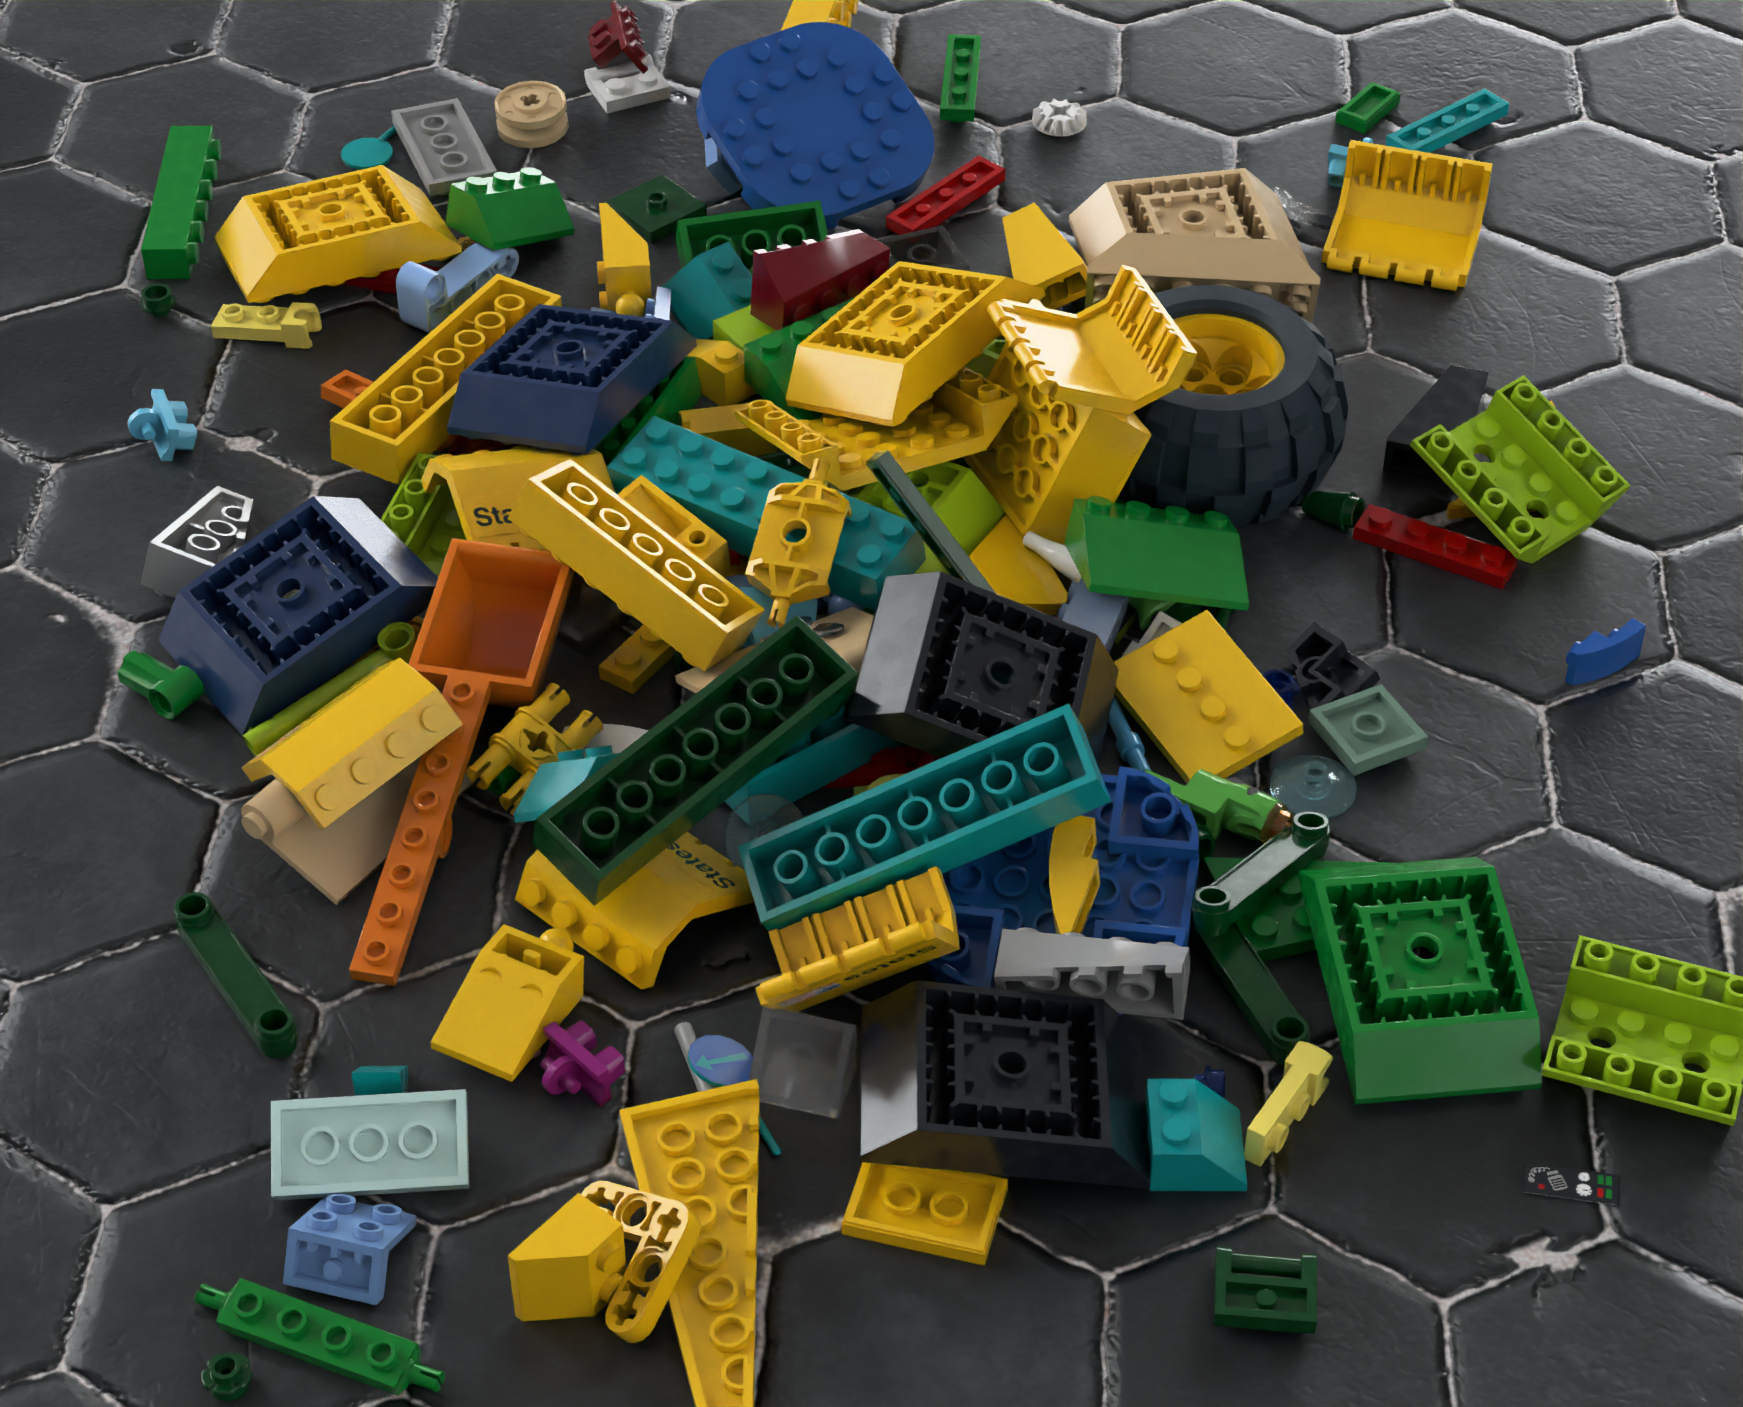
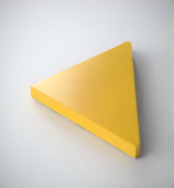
M1005 514L968 557L996 594L1045 614L1057 615V610L1061 607L1062 603H1066L1067 591L1051 564L1038 553L1022 544L1024 536L1008 515Z

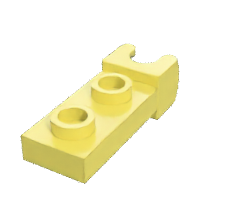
M292 302L289 308L273 305L248 306L234 303L229 305L223 304L210 327L213 338L285 342L286 348L308 349L313 346L308 332L321 331L322 324L319 310L314 303Z
M1299 1041L1285 1060L1283 1079L1247 1128L1244 1151L1245 1160L1261 1167L1271 1151L1278 1153L1282 1149L1292 1121L1294 1119L1301 1121L1309 1105L1314 1106L1327 1088L1329 1079L1324 1077V1074L1333 1060V1056L1311 1043Z

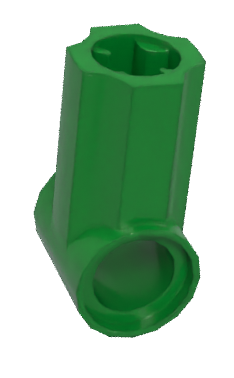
M133 650L123 658V663L117 671L120 683L148 698L153 709L160 716L168 720L175 718L204 695L203 683L192 669L184 665L172 669L144 652L138 653Z

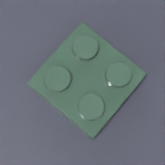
M1382 684L1309 710L1308 723L1353 776L1420 752L1427 747L1428 736Z

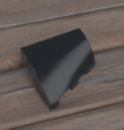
M1316 622L1308 627L1286 649L1290 662L1297 674L1300 687L1309 704V709L1372 688L1380 680L1376 669L1349 652L1341 639Z

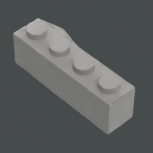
M1026 927L1017 930L1002 929L994 974L995 988L1104 999L1117 1013L1183 1020L1190 975L1189 947H1181L1172 942H1158L1156 944L1132 942L1124 937H1112L1110 939L1091 938L1076 932L1064 934L1042 933Z

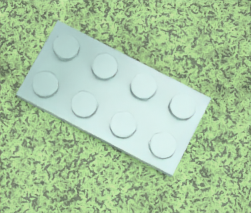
M466 1089L271 1101V1197L274 1201L324 1198L331 1194L358 1196L470 1189Z

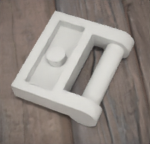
M650 54L645 57L649 70L644 74L633 62L599 70L596 67L585 69L586 84L607 114L670 98V86L654 66Z

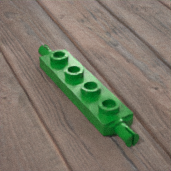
M240 1278L228 1293L208 1286L205 1283L199 1286L201 1292H196V1304L219 1311L216 1323L220 1330L399 1396L411 1383L437 1393L441 1389L439 1384L443 1385L444 1371L420 1364L421 1350L418 1343Z

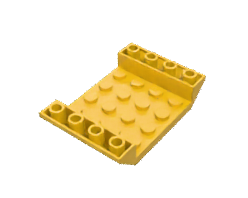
M1032 299L1029 303L1030 305L1044 307L1036 299ZM1006 341L987 379L1015 394L1018 404L987 450L965 456L963 459L1000 504L1001 508L1023 536L1032 531L1047 540L1065 545L1064 541L1074 498L1088 500L1090 496H1100L1115 503L1152 434L1134 412L1123 414L1053 400L1050 395L1040 393Z
M964 366L959 370L956 377L946 381L933 393V396L928 401L921 403L907 415V419L895 427L823 413L821 418L810 421L798 420L769 400L752 401L748 403L747 408L736 410L734 414L735 419L810 470L815 458H819L820 463L821 459L830 462L831 465L826 480L840 490L845 491L878 481L866 465V461L877 452L888 450L903 471L908 473L986 451L1018 402L1015 394Z

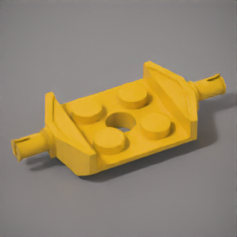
M819 458L813 460L809 479H803V482L780 483L769 491L745 575L750 585L772 598L773 605L767 619V624L776 628L777 623L778 628L785 624L789 606L793 603L796 604L828 596L830 593L828 578L846 516L851 517L852 509L849 501L838 491L825 486V480L831 465L825 459H821V463ZM794 529H804L807 531L801 541L788 542L786 540L788 533Z

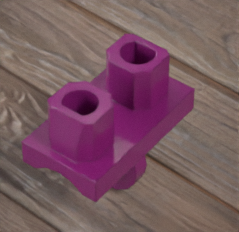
M582 1020L566 1029L561 1028L556 1022H552L543 1028L544 1035L550 1040L546 1057L540 1065L545 1070L542 1077L543 1088L552 1095L561 1094L566 1090L571 1094H575L581 1089L600 1107L610 1101V1085L625 1073L623 1055L613 1046H608L595 1056L591 1054L590 1051L597 1047L596 1035L592 1028Z

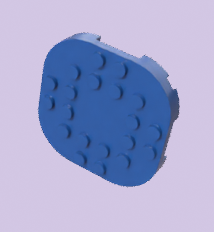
M829 22L803 23L726 51L716 58L706 71L696 104L697 121L705 140L709 138L714 140L743 185L741 196L753 210L821 200L827 230L836 228L839 219L891 199L897 204L911 196L922 183L933 157L934 134L929 119L887 55L876 43L862 33L839 24Z
M1119 766L1118 776L1101 774L1111 802L1081 814L1095 818L1097 844L1092 859L1098 860L1100 887L1082 935L1101 939L1124 937L1132 942L1151 944L1172 942L1181 947H1188L1192 900L1196 892L1199 870V838L1196 821L1187 803L1183 805L1171 793V786L1166 782L1144 771ZM1055 826L942 874L955 909L960 949L923 963L936 982L995 988L994 974L1002 929L1017 930L1026 927L1042 933L1056 934L1049 888V856Z

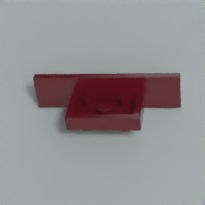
M614 0L610 3L612 16L606 21L604 19L598 21L590 29V34L587 36L592 59L602 69L621 52H624L644 74L649 70L645 58L648 54L642 46L645 42L639 35L642 32L636 23L639 20L627 5L622 8Z

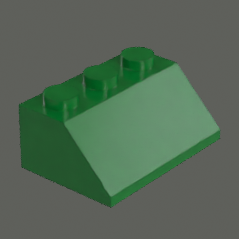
M525 167L521 168L520 172H496L492 177H468L466 181L450 184L446 225L493 251L574 235L575 227L556 182L543 176L542 172L538 169Z

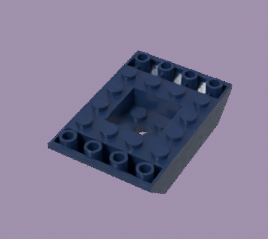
M538 304L461 373L447 425L448 434L465 436L471 440H495L505 445H529L539 450H563L573 455L588 454L697 346L696 338L676 322L670 320Z
M313 496L179 590L158 641L179 666H187L199 676L204 686V694L242 736L248 732L250 727L255 728L264 721L271 719L275 714L318 688L378 644V635L384 627L395 622L407 623L427 609L438 577L360 498ZM293 589L300 590L295 596L291 598H283V596H285Z

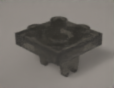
M574 570L556 638L581 654L634 616L622 612L617 607L616 602L603 592L590 587L585 582L584 577Z

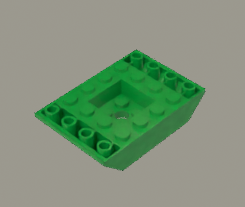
M1477 857L1299 871L1298 878L1355 1105L1541 1088L1539 1015L1493 865ZM1417 947L1427 948L1430 952L1434 953L1435 957L1432 959L1419 958L1412 952V949Z

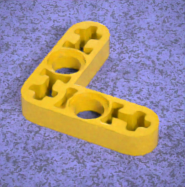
M597 1181L586 1187L581 1195L598 1207L601 1204L607 1205L611 1202L615 1206L614 1213L610 1209L600 1208L623 1224L625 1239L639 1242L605 1314L606 1324L611 1331L627 1343H636L644 1340L654 1329L699 1238L701 1221L693 1211L679 1201L608 1181ZM643 1206H647L648 1211L644 1220L638 1225L630 1226L631 1216L634 1212ZM673 1225L679 1226L678 1229L672 1228ZM664 1246L668 1252H665L661 1247ZM662 1261L663 1267L658 1277L650 1282H645V1274L648 1268L653 1263ZM639 1291H642L644 1294H646V1297L640 1295ZM629 1314L636 1315L634 1319H627Z

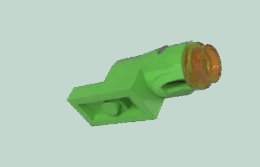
M1146 769L1145 771L1170 785L1171 793L1183 805L1187 803L1196 823L1208 827L1215 840L1225 828L1247 839L1266 843L1290 825L1295 817V814L1288 811L1287 805L1281 803L1280 799L1270 796L1262 790L1258 791L1257 788L1248 785L1237 777L1225 779L1200 769L1184 786Z

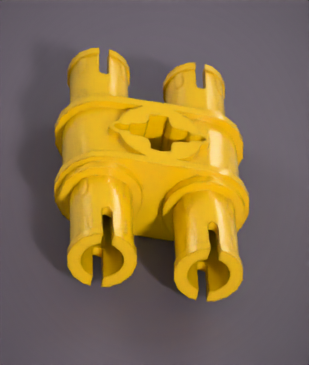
M550 683L546 690L530 706L519 707L515 711V717L499 733H494L490 737L489 748L472 766L466 769L467 777L472 783L480 776L481 780L477 787L486 790L490 783L508 765L522 774L512 787L499 797V801L506 811L512 804L515 806L510 812L513 816L541 764L557 762V753L583 749L603 730V724L597 716L591 723L588 721L593 715L588 710H583L579 717L563 733H559L548 723L570 703V697L564 689L558 695L555 694L560 688L555 683Z

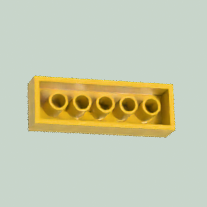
M571 459L530 478L508 516V519L519 527L523 535L539 542L551 552L554 559L575 570L584 577L585 582L590 587L603 592L616 602L617 607L622 612L634 616L649 628L654 637L667 642L682 654L686 662L692 666L699 667L704 672L742 648L765 611L762 606Z

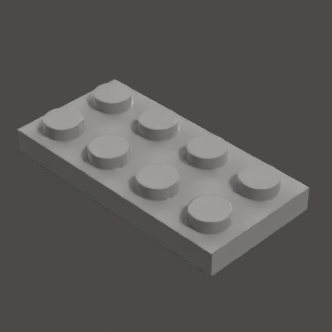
M458 98L391 111L392 123L430 196L448 195L450 184L466 181L468 177H492L497 172Z

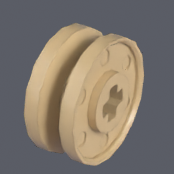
M518 82L499 92L494 101L498 135L504 142L515 147L537 148L550 145L561 139L569 128L565 93L558 86L548 82Z

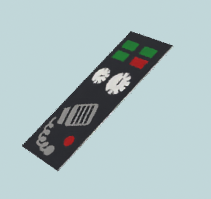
M1525 1162L1524 1193L1618 1205V1174Z

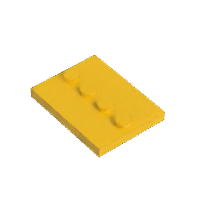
M1208 610L1114 662L1119 669L1114 694L1186 783L1200 769L1222 778H1227L1303 734V723Z

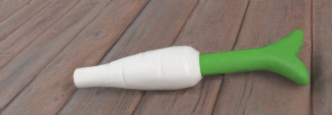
M1032 531L1026 533L1022 543L1024 546L1038 553L1073 582L1079 583L1081 575L1065 545L1047 540ZM1129 597L1128 602L1138 613L1141 631H1145L1149 627L1153 615L1158 614L1159 611L1164 612L1176 603Z

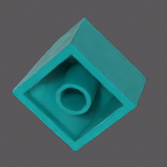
M729 242L697 255L661 286L672 289L670 310L681 327L696 339L713 340V320L751 305L752 276Z
M612 745L585 749L586 757H584L583 749L557 753V762L540 765L514 812L515 823L536 820L537 817L619 753H613Z
M1147 1079L1145 1111L1151 1182L1149 1186L1150 1191H1247L1240 1109L1197 1079Z

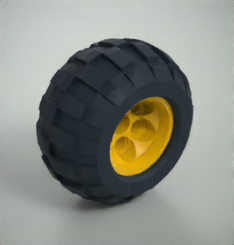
M1194 285L1155 293L1154 295L1195 349L1197 355L1191 370L1187 372L1180 388L1134 411V414L1152 435L1118 498L1125 502H1143L1156 509L1166 510L1167 506H1178L1188 510L1190 513L1203 515L1206 511H1217L1228 516L1235 527L1259 524L1278 517L1281 511L1297 506L1304 499V496L1308 497L1322 483L1340 453L1345 439L1349 409L1348 395L1342 366L1336 363L1334 348L1314 324L1299 317L1297 311L1270 297L1253 291L1220 285Z

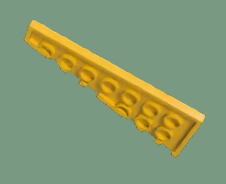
M757 1079L619 1110L638 1189L683 1203L701 1221L699 1238L668 1298V1305L695 1407H754L760 1092ZM643 1206V1209H644V1212H645V1216H646L647 1211H648V1210H647V1206ZM673 1225L672 1228L678 1229L679 1226ZM664 1246L661 1247L665 1252H668ZM658 1261L659 1270L661 1272L663 1267L662 1261Z

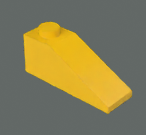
M696 339L697 346L687 356L696 358L703 395L719 406L736 405L754 395V389L745 382L744 351L729 341Z

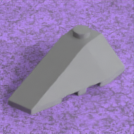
M216 486L149 542L141 585L153 589L160 596L175 598L179 590L242 547L246 537L253 499Z

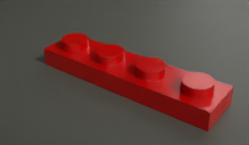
M977 156L886 216V228L913 242L1004 182L1006 169L981 156Z
M1372 504L1368 505L1354 526L1353 539L1502 590L1518 563V559L1510 551L1499 546L1490 545L1463 534L1455 533Z

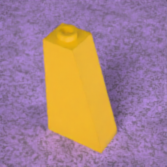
M1035 202L1002 217L1013 279L1044 288L1046 295L1040 302L1045 308L1053 310L1086 296L1087 266Z

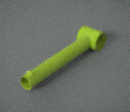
M395 622L387 625L380 631L377 638L379 650L275 714L271 719L264 721L255 728L250 727L248 732L242 735L250 751L257 756L377 667L398 658H402L409 664L417 641L413 627L405 622Z

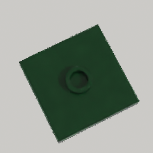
M663 174L607 201V204L638 234L651 243L677 231L678 220L707 216L706 204Z

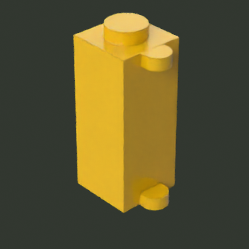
M748 403L679 411L680 427L751 456L777 453V447L735 419L734 411L747 408Z

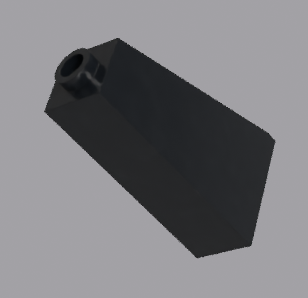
M1451 365L1388 436L1383 471L1445 483L1410 444L1412 440L1439 424L1450 432L1479 415L1485 400L1489 372Z

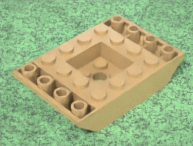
M1246 168L1105 182L1069 215V223L1086 266L1126 233L1134 232L1283 240L1310 267L1277 194Z
M1128 232L1087 265L1085 309L1106 298L1121 266L1124 265L1136 268L1154 294L1173 288L1194 285H1220L1241 288L1262 294L1297 311L1299 317L1312 323L1320 288V277L1283 240Z

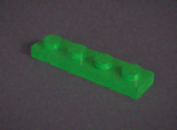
M948 34L940 120H950L955 123L974 121L981 35Z

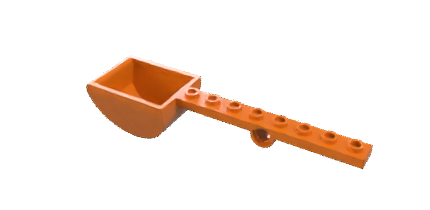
M455 538L451 540L409 665L440 691L463 725L420 757L349 968L351 978L354 980L392 986L397 984L437 858H445L450 848L453 832L451 815L487 705L518 709L519 707L530 706L538 698L574 574V570L571 567L558 562L549 551Z

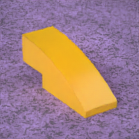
M1079 815L1056 825L1054 828L1049 856V888L1056 934L1067 932L1082 934L1100 887L1098 860L1092 859L1097 844L1095 818Z

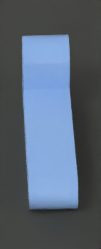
M475 242L437 272L413 261L405 263L400 268L396 278V291L401 320L408 325L430 333L497 273L511 278L519 263L518 252L512 248L493 251Z

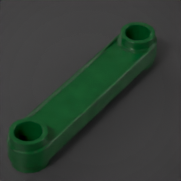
M1311 811L1296 814L1290 825L1210 886L1198 889L1192 900L1191 921L1193 922L1194 930L1201 935L1212 937L1227 933L1229 925L1312 860L1323 857L1329 847L1330 826L1328 825V818L1321 813Z
M1191 921L1189 935H1191L1267 1048L1270 1058L1275 1063L1285 1066L1286 1058L1299 1041L1310 1042L1311 1033L1307 1022L1298 1014L1235 921L1229 925L1227 933L1215 937L1199 934L1194 930L1193 922Z
M190 892L179 897L175 902L173 913L178 933L265 1056L270 1058H283L290 1055L295 1050L298 1041V1030L294 1016L210 901L209 897L200 892Z

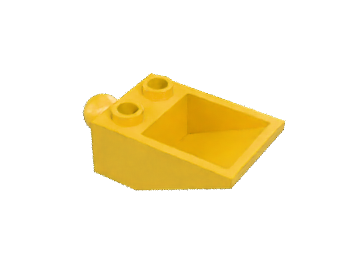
M599 203L603 261H597L598 284H605L606 291L599 292L600 308L614 311L617 314L643 317L647 298L652 299L648 243L607 203Z
M640 475L617 494L721 576H725L731 570L727 540L643 475Z
M503 924L476 957L431 1040V1049L513 1082L547 1041L548 1038L544 1035L543 1028L552 1022L560 1025L583 997L584 956L573 952L574 945L571 936L562 929L553 928L545 931L538 938Z

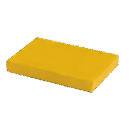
M862 1162L841 1224V1234L985 1266L1008 1190V1179L983 1173Z

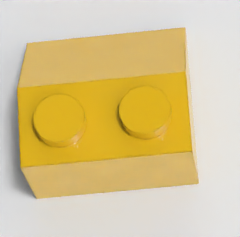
M577 1193L507 1255L515 1316L522 1322L595 1316L605 1305L610 1303L627 1269L623 1224L583 1195Z

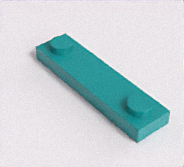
M1484 88L1387 135L1385 146L1431 153L1508 115L1509 103Z

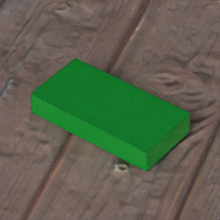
M1371 82L1336 112L1335 123L1365 134L1400 103L1401 93Z

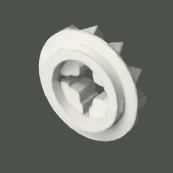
M1053 99L1051 103L1044 101L1040 103L1039 107L1033 109L1032 123L1042 133L1055 137H1065L1079 133L1085 128L1087 114L1086 110L1080 108L1079 103H1069L1067 99L1064 101Z

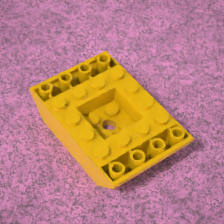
M383 165L243 196L214 236L217 248L248 303H266L273 300L274 297L289 293L295 295L304 294L311 288L323 285L338 286L346 280L361 276L365 278L375 277L383 271L395 268L400 269L409 261L415 263L429 260L443 261L449 259L452 255L462 253L460 243L422 189Z
M898 261L797 345L785 399L787 405L895 427L907 419V415L921 403L928 401L933 396V393L946 381L956 377L959 370L969 361L980 356L984 348L992 341L1002 336L1000 329H998L987 312V307L990 303L994 301L1000 302L1001 299L1029 304L1032 299L1040 301L1046 295L1044 288L1005 276Z

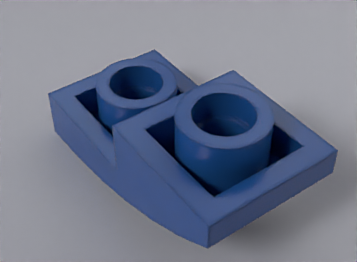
M1632 618L1619 630L1617 628L1613 629L1607 637L1594 631L1582 642L1577 641L1574 643L1566 656L1568 669L1565 682L1571 686L1591 682L1606 677L1630 664L1640 656L1646 625Z

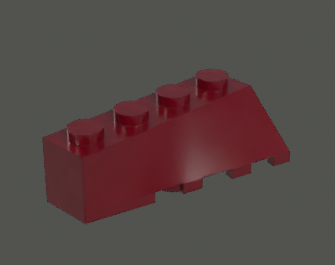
M856 229L827 235L824 241L817 242L814 239L803 240L800 246L779 245L776 246L775 251L771 252L764 249L754 250L750 315L777 331L825 309L843 303L860 294L889 270L890 248L861 230Z

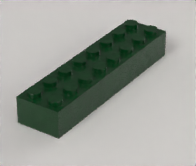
M796 615L537 817L532 844L595 906L851 700L859 673Z

